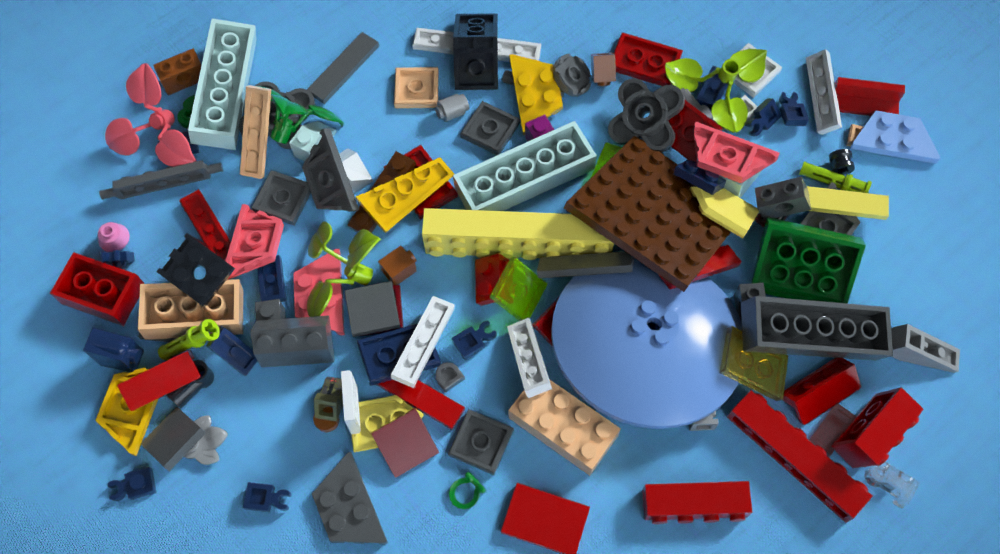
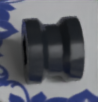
M839 149L830 153L829 161L833 164L831 171L841 175L853 172L855 165L851 161L852 151L849 149Z

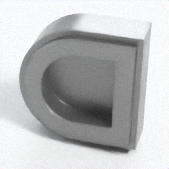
M443 363L436 370V380L445 393L465 380V376L453 363Z

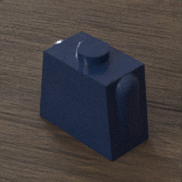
M92 328L83 349L100 366L127 372H133L138 368L144 350L132 338Z

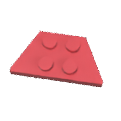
M698 122L694 124L693 132L697 167L738 183H743L776 162L780 152Z
M242 204L226 257V262L232 265L235 270L227 280L275 262L284 227L282 219L268 216L260 210L258 212L253 211L248 205Z
M340 249L333 250L341 256ZM326 254L293 273L295 318L309 317L307 312L308 297L313 287L319 281L325 282L326 279H342L340 260L330 254ZM332 283V297L320 316H329L331 330L335 331L338 335H345L342 284Z

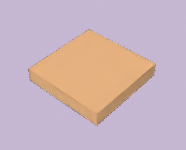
M438 67L396 68L394 107H437Z

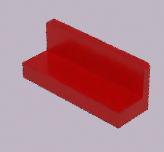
M838 77L835 82L839 112L872 116L875 111L899 114V102L905 94V85Z
M191 350L118 384L117 386L129 410L134 411L199 379L201 375L193 361L194 356Z
M834 358L780 394L784 402L795 408L800 423L805 425L859 390L861 383L855 364L844 358Z

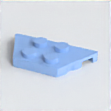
M882 111L874 112L850 147V149L934 164H937L940 160V155L920 118Z

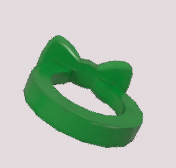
M470 472L465 474L466 478L456 480L450 487V500L454 506L460 509L472 508L478 502L480 494L486 492V488ZM471 482L475 486L472 501L467 504L458 502L455 496L457 487Z

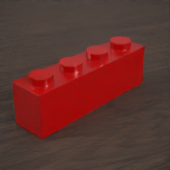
M749 481L645 484L642 489L645 520H652V524H666L667 520L677 519L678 523L682 524L694 522L693 519H704L705 523L719 522V518H729L730 522L745 521V517L753 513Z

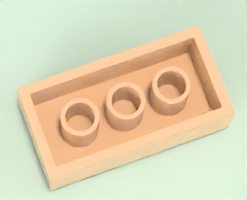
M226 280L206 307L200 305L172 283L140 284L139 332L145 340L179 338L185 335L190 327H198L202 321L211 319L216 322L219 329L225 327L234 335L243 334L244 291L240 280Z
M551 380V390L528 398L525 390H523L508 410L509 419L591 476L617 439L621 428Z

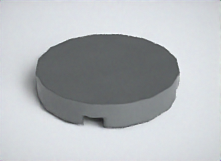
M565 54L558 58L553 65L554 80L564 93L573 97H579L591 87L589 77H591L590 70L581 58Z

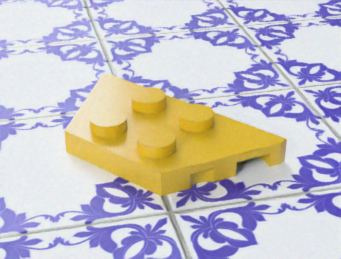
M510 54L523 135H525V123L544 114L548 119L551 115H555L563 109L560 88L554 80L552 64Z
M146 368L136 369L130 373L122 372L113 375L95 420L133 456L138 454L141 446L140 443L143 441L158 399L134 411H130L117 385L149 370Z

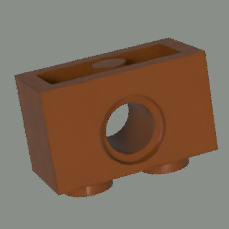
M194 48L153 65L168 96L197 84L202 66Z

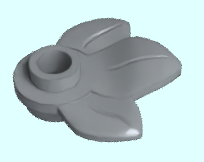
M209 415L202 416L194 422L206 434L184 457L187 459L195 458L203 465H210L220 460L215 449L225 441L228 433L219 427H211V417Z

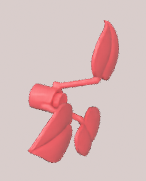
M147 63L142 64L128 77L126 90L133 102L137 104L143 103L145 108L155 112L150 115L149 123L134 129L127 118H117L110 122L105 132L107 145L118 154L125 156L134 154L140 146L139 137L135 132L153 127L156 130L162 129L157 137L160 142L155 147V153L162 163L176 167L196 162L186 137L178 130H168L175 121L173 113L167 109L162 110L161 107H154L161 100V87L151 67Z

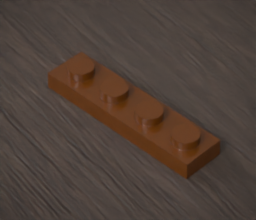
M396 151L371 190L381 184L383 185L394 180L396 177L411 172L416 166L415 160ZM360 205L359 210L356 211L347 226L357 233L362 229L372 233L377 223Z

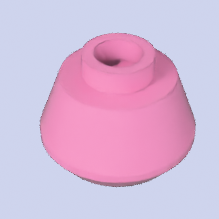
M108 222L103 224L98 230V244L106 252L120 251L129 242V231L121 224Z

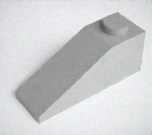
M909 324L891 328L893 356L891 357L900 361L953 373L959 372L960 349Z

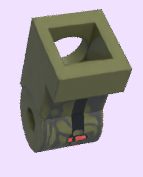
M326 377L321 392L317 393L314 398L315 418L337 421L343 407L342 379ZM332 406L333 412L326 413L323 409Z

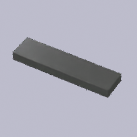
M361 32L307 90L312 93L314 98L325 104L379 47L378 41Z
M625 251L540 257L537 275L538 278L633 272L634 257Z

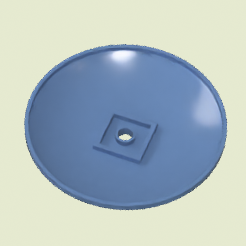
M634 258L633 272L574 276L562 291L552 318L551 338L553 351L568 383L577 394L598 411L615 420L633 426L666 429L686 426L704 419L719 409L729 399L736 389L745 367L746 352L743 351L742 322L732 302L716 283L706 277L692 282L685 292L677 287L669 289L656 272L636 258ZM654 322L660 329L651 330L647 323Z

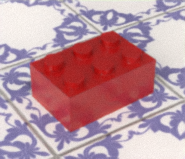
M73 252L50 294L63 305L124 326L140 297V284L145 283L135 273Z
M902 387L876 393L831 447L852 468L880 466L888 459V452L904 440L903 434L907 429L914 427L918 423V416L924 409Z

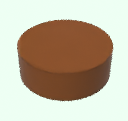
M328 406L325 407L323 411L326 413H332L333 408ZM314 414L313 421L320 431L331 432L337 428L339 417L337 421L315 418Z

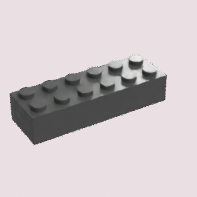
M754 296L741 302L743 351L861 360H879L893 356L890 307Z

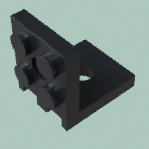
M186 233L184 242L178 249L174 248L169 255V261L162 269L159 268L156 272L200 305L206 307L235 268L211 251L205 243ZM203 266L206 269V275L203 279L197 280L194 277V271L197 267Z

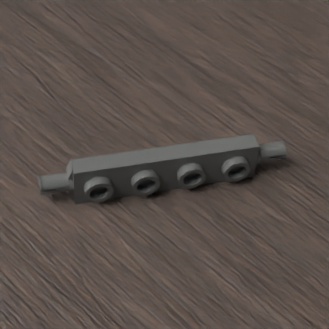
M203 160L176 167L169 166L163 170L148 171L141 175L123 177L120 180L112 181V188L100 190L99 194L102 200L111 197L119 199L130 198L210 179V174L223 172V166L221 162L207 165Z

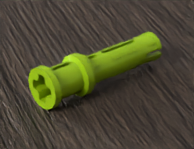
M804 161L799 175L829 185L833 182L837 188L844 191L868 193L872 184L869 180L865 182L853 178L852 174L844 176Z
M206 319L198 327L192 326L187 329L185 335L158 348V355L162 360H169L192 347L200 348L205 345L206 341H214L219 337V327L213 320Z

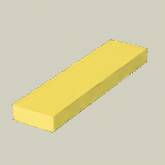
M807 186L811 210L808 211L887 220L889 217V196Z

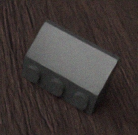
M329 316L259 320L255 322L250 331L254 356L262 368L332 363L335 361Z

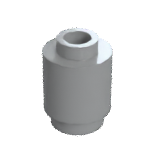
M455 94L437 101V107H435L438 118L443 119L445 122L462 116L469 110V104L464 94Z

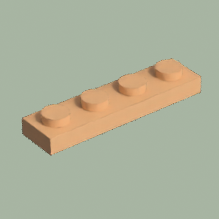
M252 85L246 86L240 175L262 179L265 176L271 89Z

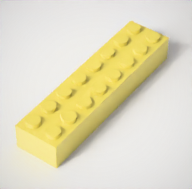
M424 208L422 237L425 252L431 256L453 255L461 258L468 255L483 258L499 253L507 259L519 257L525 260H535L540 257L608 253L613 251V242L572 214Z

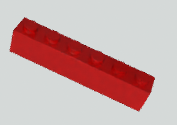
M750 390L727 416L731 422L845 523L854 519L873 497L862 482L854 480L847 474L848 472L844 466L837 462L834 463L822 447L811 443L801 429L794 428L788 423L785 415L778 410L772 409L762 395Z

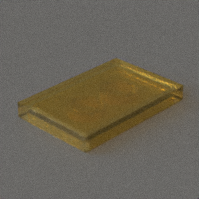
M731 326L726 331L720 373L775 401L783 400L789 355L743 351L742 331Z

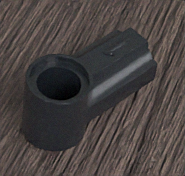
M200 360L194 361L199 372L205 371L202 377L166 394L180 409L202 388H207L213 383L214 373L205 362Z

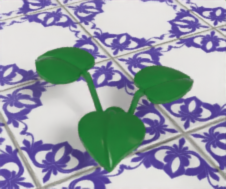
M271 89V101L276 105L273 122L275 125L270 135L273 140L287 144L291 133L296 132L298 126L308 115H316L325 120L339 122L343 127L344 122L330 110L315 105H309L307 110L300 104L291 102ZM290 114L302 115L294 126L292 125L293 121L288 119Z

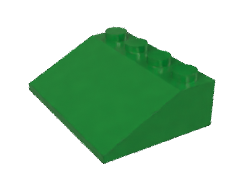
M767 217L751 283H764L765 294L781 298L848 304L866 244L860 237Z

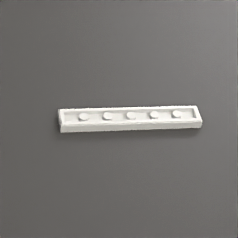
M416 28L413 49L453 54L454 32ZM498 38L499 61L510 62V54L539 61L541 53L540 43Z

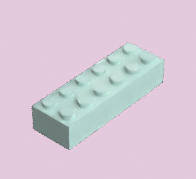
M211 19L188 127L191 144L236 150L239 122L243 114L246 86L249 83L257 41L255 25Z
M573 121L453 175L454 188L466 210L505 211L594 170L597 155L577 123Z

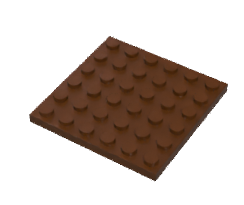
M634 136L566 202L564 209L685 292L730 235L731 231L701 214L698 207L700 204L690 190L691 187L697 186L674 174L675 168L679 164L664 156L663 153L650 149L643 140Z

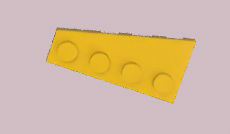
M439 157L405 175L396 177L394 180L383 185L381 184L364 194L362 193L356 196L355 199L378 226L387 233L455 174Z

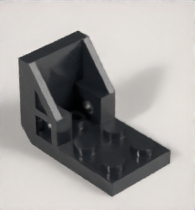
M498 13L456 14L453 35L455 90L498 89Z

